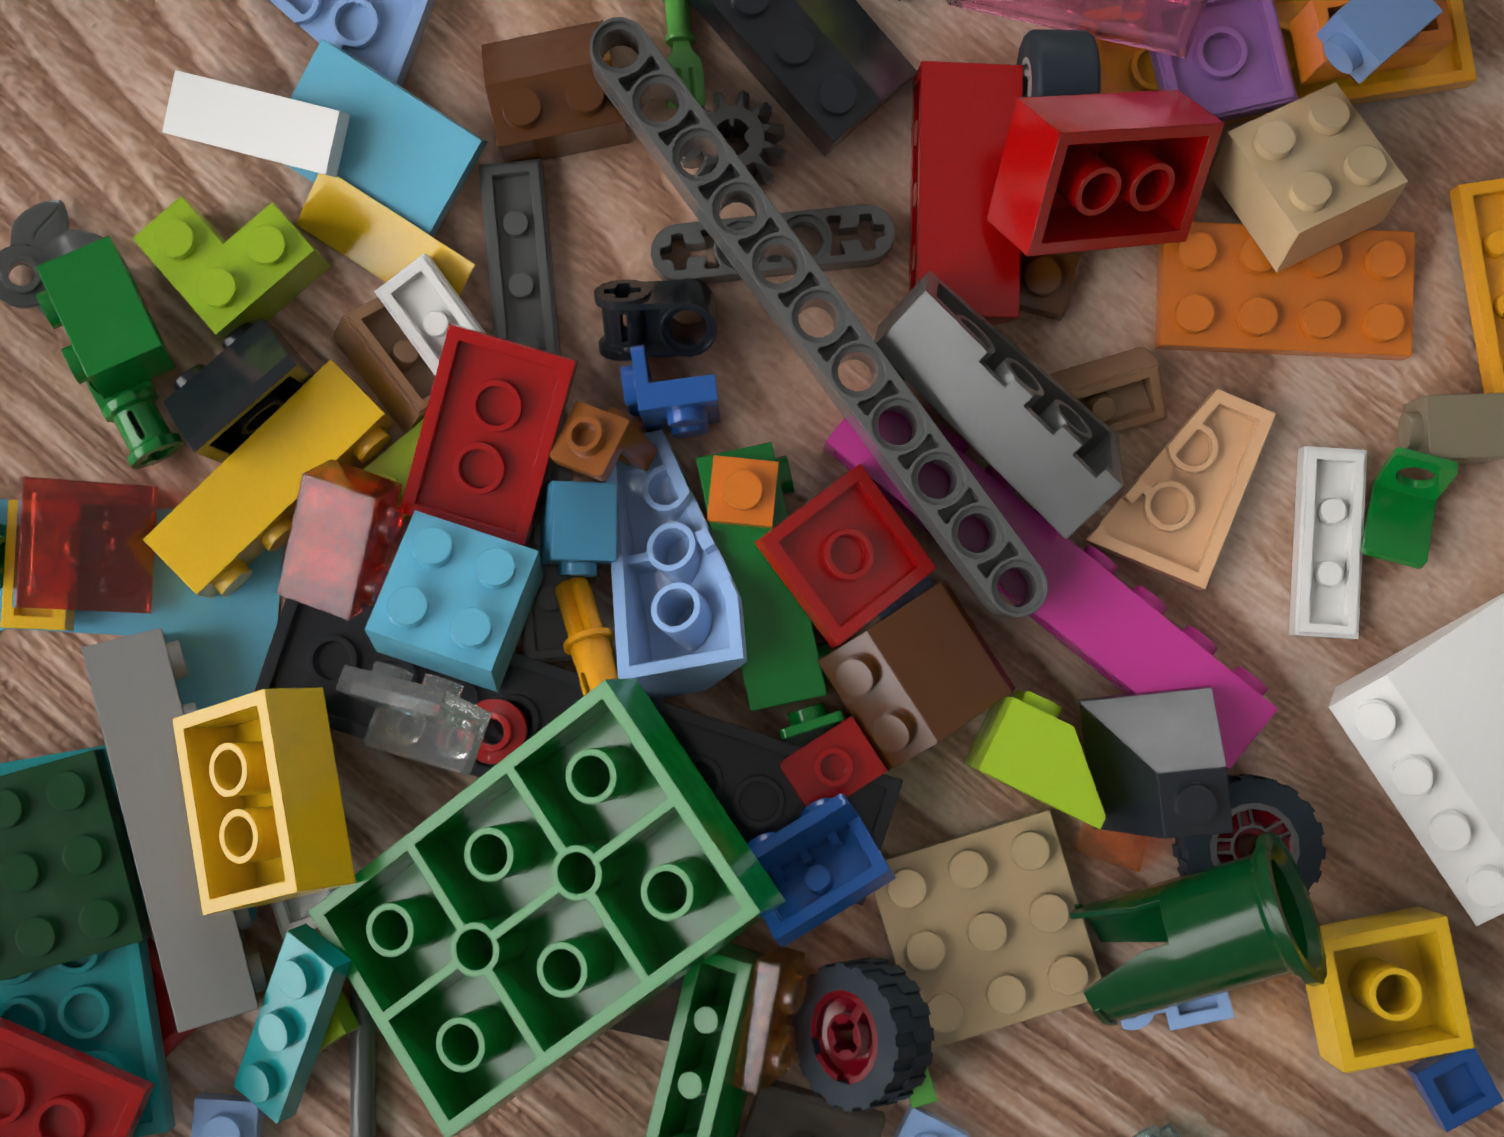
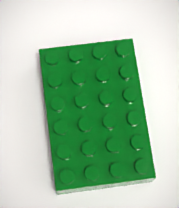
M631 678L606 679L356 873V883L338 887L308 912L323 937L352 960L347 977L443 1136L453 1137L483 1121L786 901L638 680Z

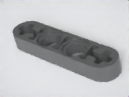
M861 204L780 213L792 230L800 226H807L816 230L820 235L822 247L812 258L823 272L862 268L879 264L888 256L895 239V226L892 218L885 210L876 205ZM756 216L722 219V222L729 228L743 230L750 227L756 221ZM700 221L665 227L656 235L652 242V263L655 272L663 281L695 279L704 284L743 280L715 242L713 249L718 268L706 269L707 255L688 258L687 269L675 270L672 260H662V254L672 252V242L684 241L688 251L706 250L703 237L710 235ZM862 221L870 222L872 231H882L883 237L875 240L873 250H863L862 243L859 240H847L840 243L839 249L842 255L832 256L830 254L833 235L829 223L840 224L838 236L857 233L859 222ZM770 255L759 263V270L764 278L795 275V269L786 257Z

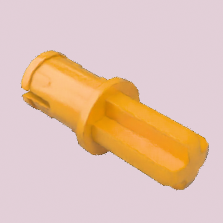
M579 576L558 583L555 587V594L568 638L563 642L564 652L572 656L584 697L604 680L618 679V670L611 648V643L614 640L613 631L603 627L591 585L585 577Z

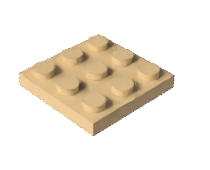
M1045 808L884 857L896 879L873 893L895 965H899L907 971L906 975L911 981L915 980L921 989L919 993L923 1001L928 1004L931 1013L929 1015L930 1025L934 1028V1041L931 1043V1049L1088 1002L1083 993L1084 989L1100 980L1101 976L1083 918L1071 919L1069 915L1075 908L1074 905L1078 904L1050 810Z

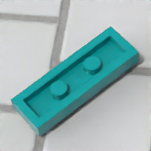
M307 923L290 929L286 933L233 1085L276 1124L291 1118L297 1113L352 962L348 956Z

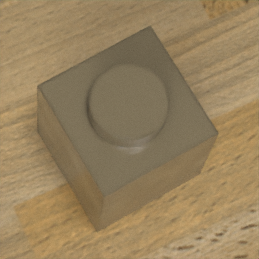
M1504 393L1426 395L1406 403L1405 412L1401 414L1398 423L1400 447L1456 461L1459 465L1485 464L1503 459Z

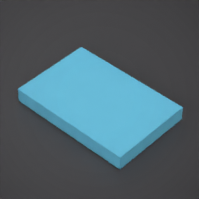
M321 39L290 99L350 114L337 176L432 237L436 235L488 143L332 42ZM287 165L313 183L315 182L318 175L317 172Z

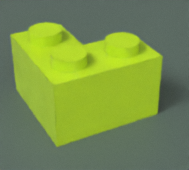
M180 196L132 238L211 330L224 340L233 330L244 323L252 322L255 324L261 318L268 322L331 267L296 225L273 202L226 241L201 212Z

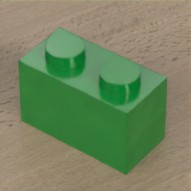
M106 236L36 266L46 289L36 294L37 300L52 328L64 327L71 345L61 350L72 374L79 384L90 381L101 396L106 399L176 368L136 282L110 236Z

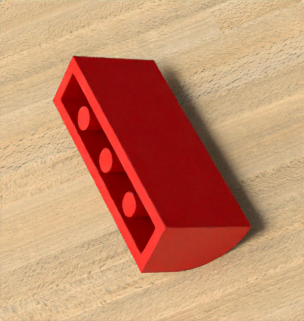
M921 61L912 80L909 292L931 271L992 325L1014 321L1019 318L1020 249L987 220L1016 99L1021 98L1023 93V65Z

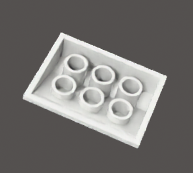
M1504 593L1336 686L1329 704L1330 710L1476 926L1504 913Z

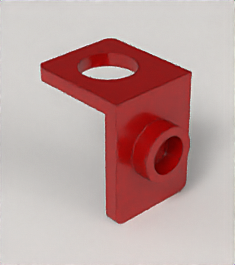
M852 714L845 717L844 721L783 759L780 763L781 770L805 807L819 799L833 798L842 793L848 797L888 771Z

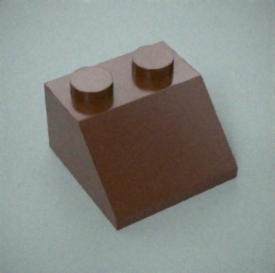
M603 20L481 45L485 88L497 147L504 162L534 159L545 161L629 143L624 118L599 86L593 74L590 57V39L593 31ZM609 50L604 55L603 60L613 67Z
M945 579L849 637L841 645L817 661L888 771L936 745L1016 689Z

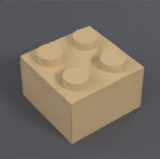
M1336 82L1227 132L1209 172V176L1276 272L1382 223L1408 183L1406 177Z

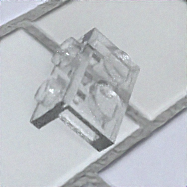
M375 661L372 671L344 665L335 690L375 707L364 738L366 746L462 775L471 773L492 713L460 698L463 686L431 674H425L422 684L411 682L413 676L411 672L380 661Z

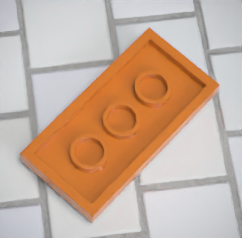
M1192 222L1186 242L1158 244L1155 349L1402 361L1412 357L1415 232L1365 230L1286 269L1276 272L1243 224Z

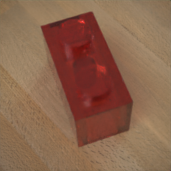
M333 459L302 474L277 594L347 620L372 603L375 604L389 573V568L384 566L388 545L395 540L403 521V508L398 506L402 484Z

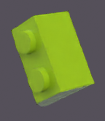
M1017 690L1014 697L1006 696L991 706L963 764L1075 819L1101 829L1106 815L1075 727L1058 719L1062 707L1027 690L1025 693Z

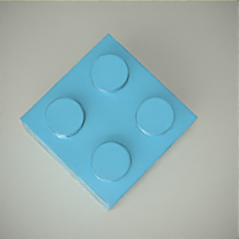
M415 510L365 627V631L376 652L498 692L543 579L539 551Z

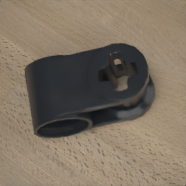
M623 279L603 283L596 287L594 291L595 304L602 308L604 336L598 341L599 352L606 359L632 361L630 347L644 345L647 357H692L704 353L716 339L717 302L715 294L708 285L699 280L683 279L642 282ZM691 310L701 314L703 319L698 323L688 325L680 323L673 316L680 311ZM623 315L626 316L627 326L624 325Z

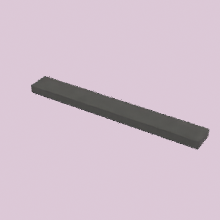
M541 159L479 165L494 336L561 355L543 162ZM565 409V412H564V416H563V420H562L561 427H560V430H559V434H560V432H561V430H562V428H563V426H564V424H565V422H566V420H567V411H566V409ZM551 459L544 486L551 481H573L572 470L558 465ZM541 499L527 545L528 548L539 551V555ZM541 565L543 579L522 630L523 653L526 656L547 663L573 660L572 656L566 654L563 648V642L568 638L556 598L555 587L558 583L574 577L558 576V565Z

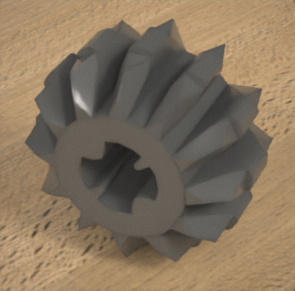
M745 90L737 95L736 106H727L725 96L722 92L717 91L713 94L714 112L712 113L701 106L724 139L730 137L732 144L735 137H740L744 140V152L737 156L758 183L770 187L774 183V173L769 166L783 165L785 161L786 151L780 146L775 145L785 136L783 124L768 123L772 115V107L768 102L759 104L750 111L749 93L745 92ZM702 150L687 153L681 160L684 168H699L695 176L709 174L717 166L714 157Z

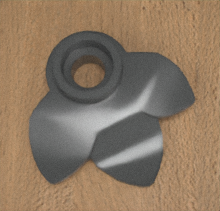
M61 200L44 201L27 209L12 225L10 246L0 251V300L18 309L35 307L45 316L36 294L46 289L36 266L104 237L82 230L69 231L68 213L64 202ZM25 265L33 269L35 277L30 284L19 286L10 281V272L16 266Z

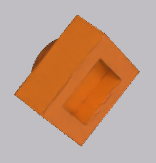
M714 455L707 522L772 529L779 462Z

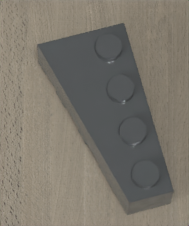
M931 271L917 283L878 325L874 342L902 380H906L937 414L946 419L1065 539L1069 538L1123 487L1119 435Z

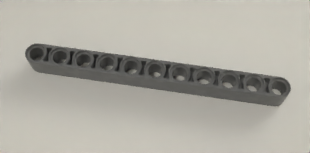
M625 17L610 18L601 22L593 31L590 39V57L593 74L604 93L982 605L992 614L1000 617H1021L1036 612L1046 599L1048 581L1043 569L645 30L635 21ZM616 46L632 48L638 54L637 60L626 68L611 67L603 58L611 48ZM655 98H664L670 100L676 106L677 113L665 122H654L643 115L642 109L648 101ZM702 150L714 157L717 166L709 174L695 176L683 169L681 160L687 153ZM731 203H743L753 210L756 221L746 229L735 230L724 224L719 214L725 206ZM770 255L786 257L795 269V276L785 283H772L762 276L759 270V263ZM810 307L824 309L833 320L834 330L824 337L810 336L802 330L798 315ZM847 360L864 362L872 373L871 387L864 391H853L846 388L838 376L839 365ZM886 412L902 414L911 426L909 441L903 445L887 443L878 431L880 415ZM934 464L946 471L950 487L943 499L927 497L921 491L918 485V474L922 466ZM965 517H975L981 520L988 530L987 544L979 553L966 550L958 539V527ZM1008 569L1018 571L1027 583L1025 598L1014 607L1006 604L998 594L997 584L999 578Z

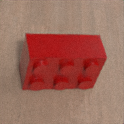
M1179 90L1017 98L987 220L1027 257L1186 242L1224 122Z

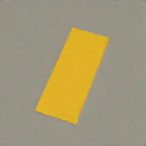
M318 173L296 223L297 226L385 282L425 253L433 259L460 296L475 266L470 260L339 176L336 178Z

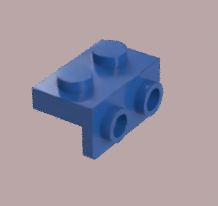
M644 345L630 347L632 365L620 367L626 406L629 408V414L634 417L641 416L646 433L661 429L671 430V437L688 438L708 433V424L721 423L715 374L652 382Z
M843 793L833 798H822L811 803L800 813L799 819L776 833L768 832L759 835L748 843V846L786 901L763 918L775 941L782 948L896 879L861 816Z

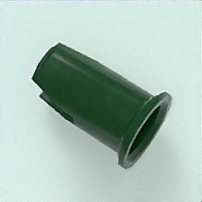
M1271 831L1259 835L1256 840V849L1252 855L1083 905L1079 903L1074 905L1075 908L1069 913L1071 919L1085 918L1091 924L1101 942H1168V944L1142 951L1125 964L1084 989L1083 993L1093 1009L1094 1015L1104 1025L1108 1026L1118 1025L1117 1022L1291 974L1300 977L1305 984L1313 987L1324 984L1327 977L1326 954L1322 934L1311 898L1290 851L1280 837Z

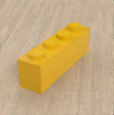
M330 359L142 540L196 595L215 598L220 593L223 597H226L236 591L250 577L252 570L248 565L265 549L269 552L277 550L294 535L298 529V525L294 521L312 503L316 507H320L336 495L344 485V480L340 476L358 459L362 463L371 460L386 446L390 440V436L386 432L395 422L341 367Z

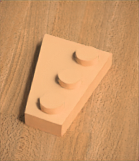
M1219 389L1211 392L1083 542L1197 590L1206 589L1276 413Z

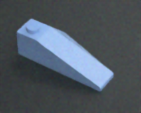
M661 429L643 433L658 449L647 472L617 461L610 476L605 480L606 483H617L616 561L611 563L618 679L636 678L646 694L656 699L706 691L747 662L742 598L666 433Z

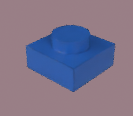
M1475 1048L1427 1057L1407 1068L1435 1122L1446 1132L1504 1101Z

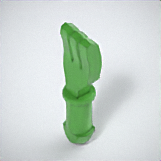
M662 0L665 3L667 24L665 43L671 47V54L667 61L699 105L705 107V81L702 62L691 48V45L695 42V34L691 29L689 1ZM666 99L667 108H676L670 100Z

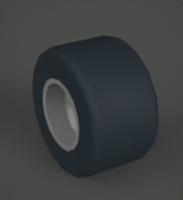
M1033 29L1023 37L1016 64L1023 65L1022 97L1100 94L1101 68L1099 50L1095 37L1089 31Z

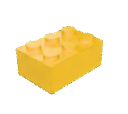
M323 687L262 689L172 719L203 915L269 905L356 883Z

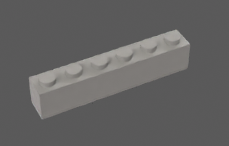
M157 628L81 647L178 1033L259 1009L257 993L267 990L268 982L260 952L248 955L246 952L241 929L253 926L249 908L208 915L202 914L172 720L173 718L198 711L195 702L184 705L182 702L177 680L189 677L180 640L167 643L162 628Z

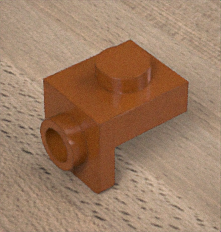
M576 401L551 449L550 458L558 465L597 480L605 481L610 476L617 461L647 472L658 449L640 431L643 424L634 416L617 408L609 407L607 411Z

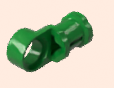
M151 379L106 399L101 396L90 381H86L105 420L115 423L131 453L127 460L132 469H141L157 464L175 454L184 445L179 433H171L155 403L159 396L151 383Z

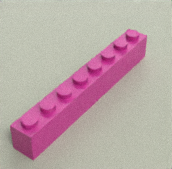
M886 412L880 415L878 421V431L887 443L903 445L909 441L911 426L902 414ZM844 418L825 441L823 449L849 470L861 463L888 502L932 537ZM939 424V430L1045 573L1048 581L1046 599L1036 612L1028 616L1124 694L1211 685L1226 767L1230 770L1278 710V708L1263 697L1268 688L1247 670L1236 666L1231 671L1213 656L1218 648L1201 632L1191 626H1186L1181 631L1165 618L1163 614L1168 608L1153 593L1139 585L1132 591L1113 574L1118 567L1101 551L1091 545H1087L1082 550L1068 538L1065 539L1036 509L1032 510L1014 495L1017 490L992 465L989 464L983 470L965 455L969 449L965 441L946 426ZM934 464L922 466L918 474V485L921 491L927 497L943 499L950 487L946 471ZM965 517L958 527V539L966 550L979 553L987 544L988 530L981 520L975 517ZM1012 569L1006 570L1000 576L997 584L998 591L1013 604H1020L1027 593V583L1024 577L1018 571Z

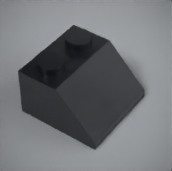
M263 318L259 319L255 324L247 322L233 330L222 343L224 350L206 366L204 364H197L184 372L173 386L176 392L163 402L189 447L195 453L223 463L315 374L314 370L279 330Z

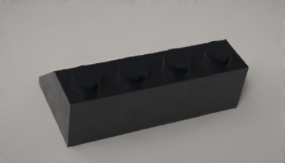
M688 0L824 157L914 78L917 72L856 0Z

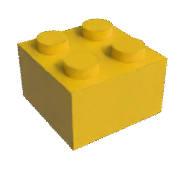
M1417 906L1319 925L1326 954L1327 977L1322 985L1313 987L1305 984L1319 1054L1322 1059L1343 1073H1349L1475 1048L1446 915Z

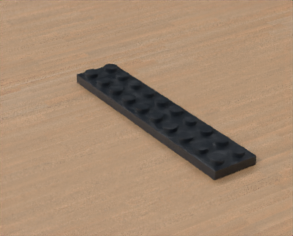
M297 580L291 581L254 691L277 688L323 687L331 729L478 778L496 764H486L476 760L468 753L462 742L461 726L463 719L475 704L487 699H503L514 704L525 717L528 729L527 741L583 697L577 672L514 652L498 692L376 652L365 631L374 605ZM648 696L747 844L759 835L768 832L776 833L799 819L800 813L806 807L781 770L780 763L783 759L802 748V746ZM496 719L488 720L482 729L483 737L491 744L499 743L504 736L502 724ZM882 774L847 797L861 816L880 851L903 783L902 779L888 774ZM865 898L861 899L856 904L863 906Z

